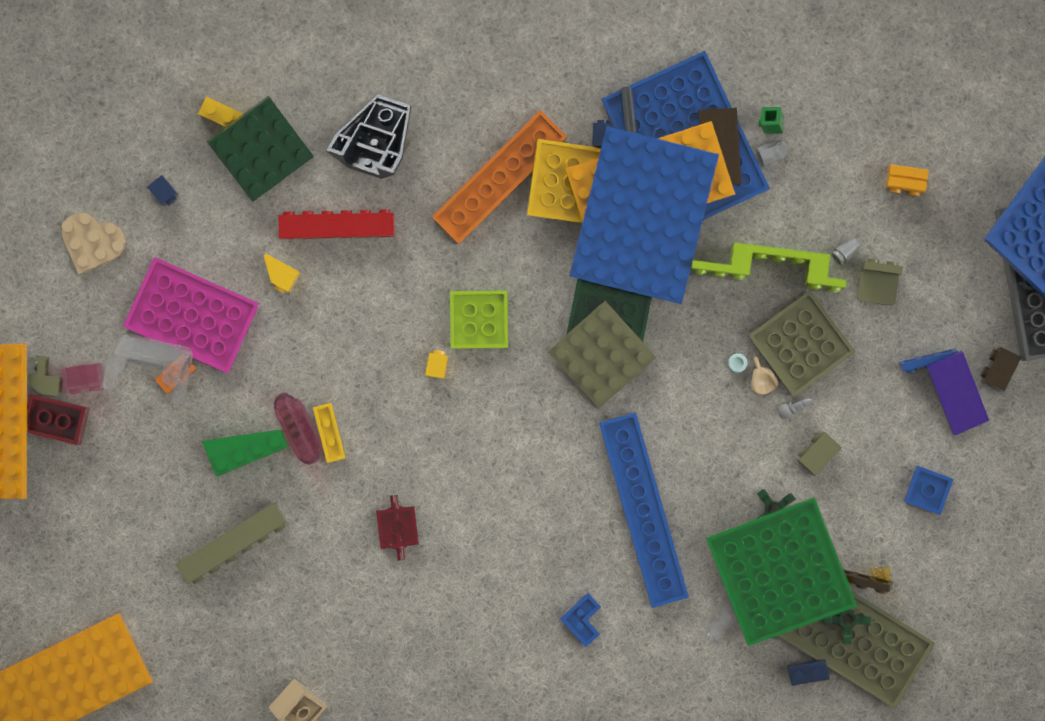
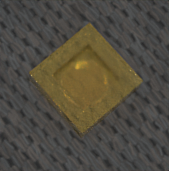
M890 566L870 568L871 576L892 581Z

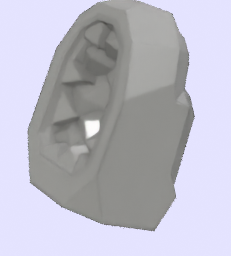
M779 140L758 147L756 151L762 166L765 167L783 159L787 155V143Z

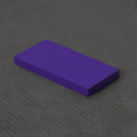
M962 351L926 366L954 436L989 421Z

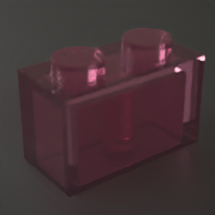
M102 363L61 368L64 391H70V395L80 394L82 389H89V392L101 391L100 387L105 386Z

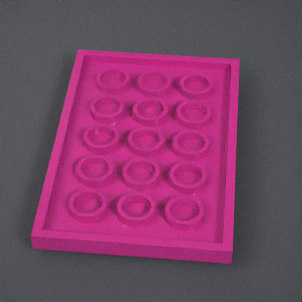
M154 257L123 327L229 373L260 303Z

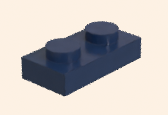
M826 659L788 665L787 668L792 686L830 680Z

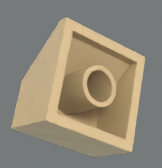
M293 679L268 708L279 721H315L327 706L307 687Z

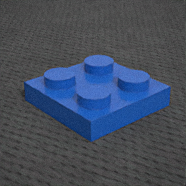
M916 466L903 502L941 515L954 479Z

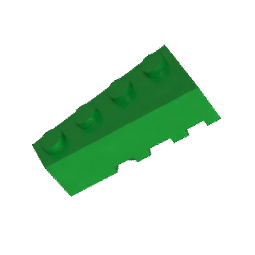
M281 429L202 441L216 477L289 448L285 434Z

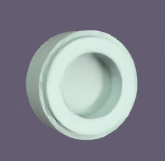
M734 354L728 360V367L731 371L740 373L746 369L747 359L742 354Z

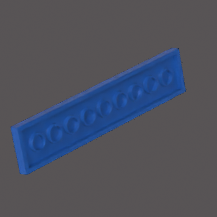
M636 412L600 422L599 426L651 607L654 608L689 598Z

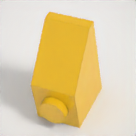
M265 253L264 260L270 281L275 285L274 289L283 294L285 291L290 293L300 272Z

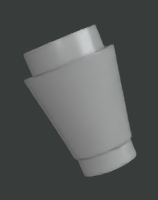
M853 238L835 248L832 253L833 259L839 265L847 264L860 248L859 242Z

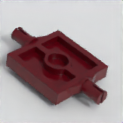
M390 495L391 507L386 510L376 511L380 549H396L397 561H400L401 557L402 560H406L404 548L411 545H419L415 506H399L398 495H394V498L393 495Z

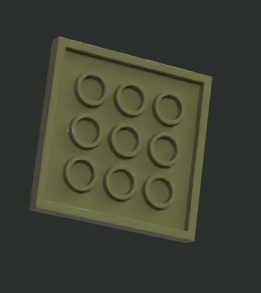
M810 290L748 335L792 397L801 393L855 353V350Z
M606 300L548 350V353L598 408L603 406L656 359L652 351Z

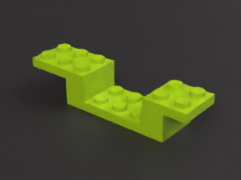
M737 242L731 245L729 265L693 260L690 271H694L693 275L705 276L706 273H711L714 278H724L726 275L732 276V280L743 281V279L750 276L753 256V259L762 261L772 258V262L784 263L786 260L791 261L793 265H803L806 263L803 285L808 286L807 289L819 291L821 288H827L826 292L838 293L846 288L847 280L828 278L830 254Z

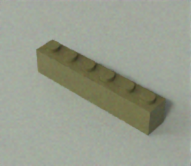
M276 502L175 565L186 583L193 582L195 585L204 579L202 575L209 572L211 575L219 570V565L224 561L228 564L236 559L235 555L240 551L244 554L253 548L251 544L256 541L260 544L268 539L269 536L267 534L274 531L277 533L284 529V524L287 520Z

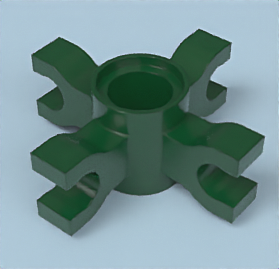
M762 489L757 495L766 506L765 512L759 517L770 514L772 505L776 504L780 510L791 504L796 498L792 493H789L779 502L773 501L767 491Z
M849 609L843 611L839 616L824 618L823 625H839L843 629V644H852L851 628L855 625H870L871 616H856ZM844 615L851 617V625L843 624L842 617Z

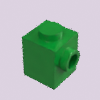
M762 107L761 116H759V127H762L764 134H783L784 114L781 107Z

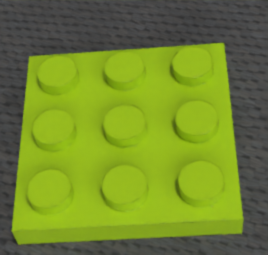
M507 290L450 291L451 349L508 348Z

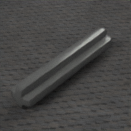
M629 86L622 87L625 131L636 133L632 88Z

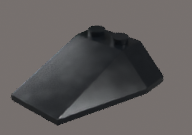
M377 94L335 134L326 151L348 168L380 179L393 176L403 159L411 105Z

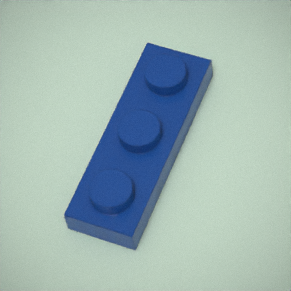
M950 349L899 361L900 370L906 371V373L916 372L917 368L923 366L927 369L926 366L953 355L958 350Z

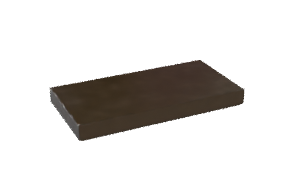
M737 107L698 110L699 125L712 121L732 185L741 184Z

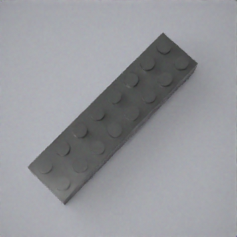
M1006 208L995 211L996 222ZM1003 259L1020 357H1022L1021 362L1045 358V297Z

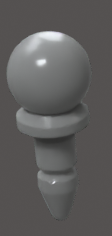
M803 399L795 404L793 401L789 404L784 403L779 406L778 413L782 418H790L793 414H797V410L812 403L813 399Z

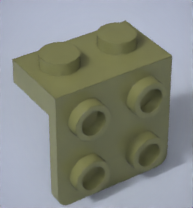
M877 259L864 261L861 264L857 300L890 306L894 305L899 275L902 274L903 267L898 266V262L887 261V264H881Z

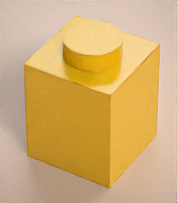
M434 350V353H429L425 376L445 379L449 356H445L444 351Z

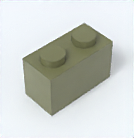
M818 432L811 439L813 443L810 447L807 448L805 446L798 453L799 459L797 461L814 476H817L842 448L826 432L821 434Z

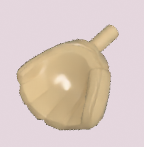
M754 357L753 360L757 369L753 371L751 388L756 394L765 395L778 387L779 381L773 371L765 367L761 368L758 357Z

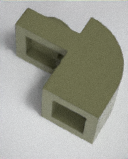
M38 356V360L34 362V371H37V374H29L31 386L35 391L43 395L62 396L63 377L48 376L49 357Z

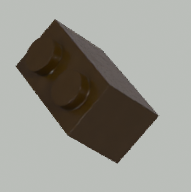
M997 347L996 350L993 349L989 356L991 361L988 367L985 366L980 374L982 377L980 382L1000 392H1005L1022 357L1003 347Z

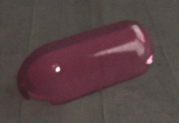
M288 393L279 394L274 401L275 414L295 455L301 462L307 465L317 462L322 443L303 403L299 398L295 399L293 396L288 395Z

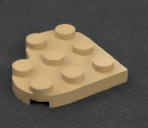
M87 213L73 214L62 223V237L79 275L116 259L125 248V234L113 223L104 222L99 224L95 218Z

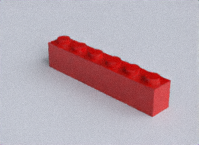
M381 209L379 213H371V210H360V213H352V210H341L340 214H333V211H321V214H314V211H302V215H295V212L287 211L283 212V215H278L279 239L395 237V214L390 213L389 209Z

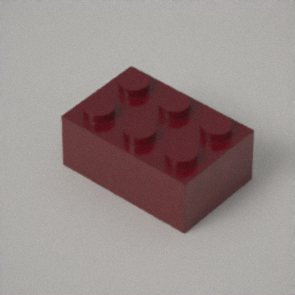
M30 394L27 403V433L81 445L90 407Z

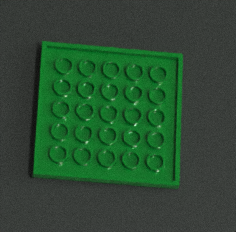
M815 497L706 537L748 646L857 607Z

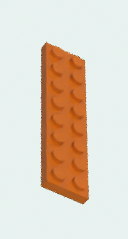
M539 110L432 218L460 244L533 172L537 139L563 142L567 136Z

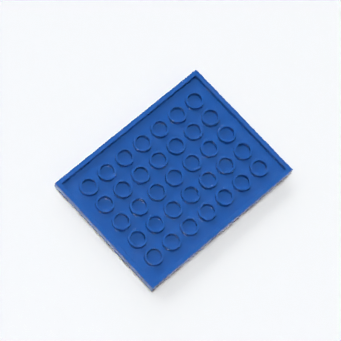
M706 51L629 86L632 88L636 133L657 139L698 126V110L732 108ZM619 90L602 98L601 101L614 128L625 130L622 92ZM739 121L741 184L732 185L735 195L708 203L703 220L770 189Z
M606 126L569 277L682 304L719 154Z

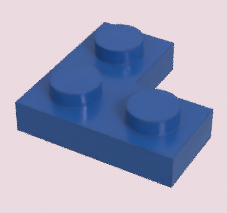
M589 593L582 597L560 618L585 647L600 635L588 619L601 606Z

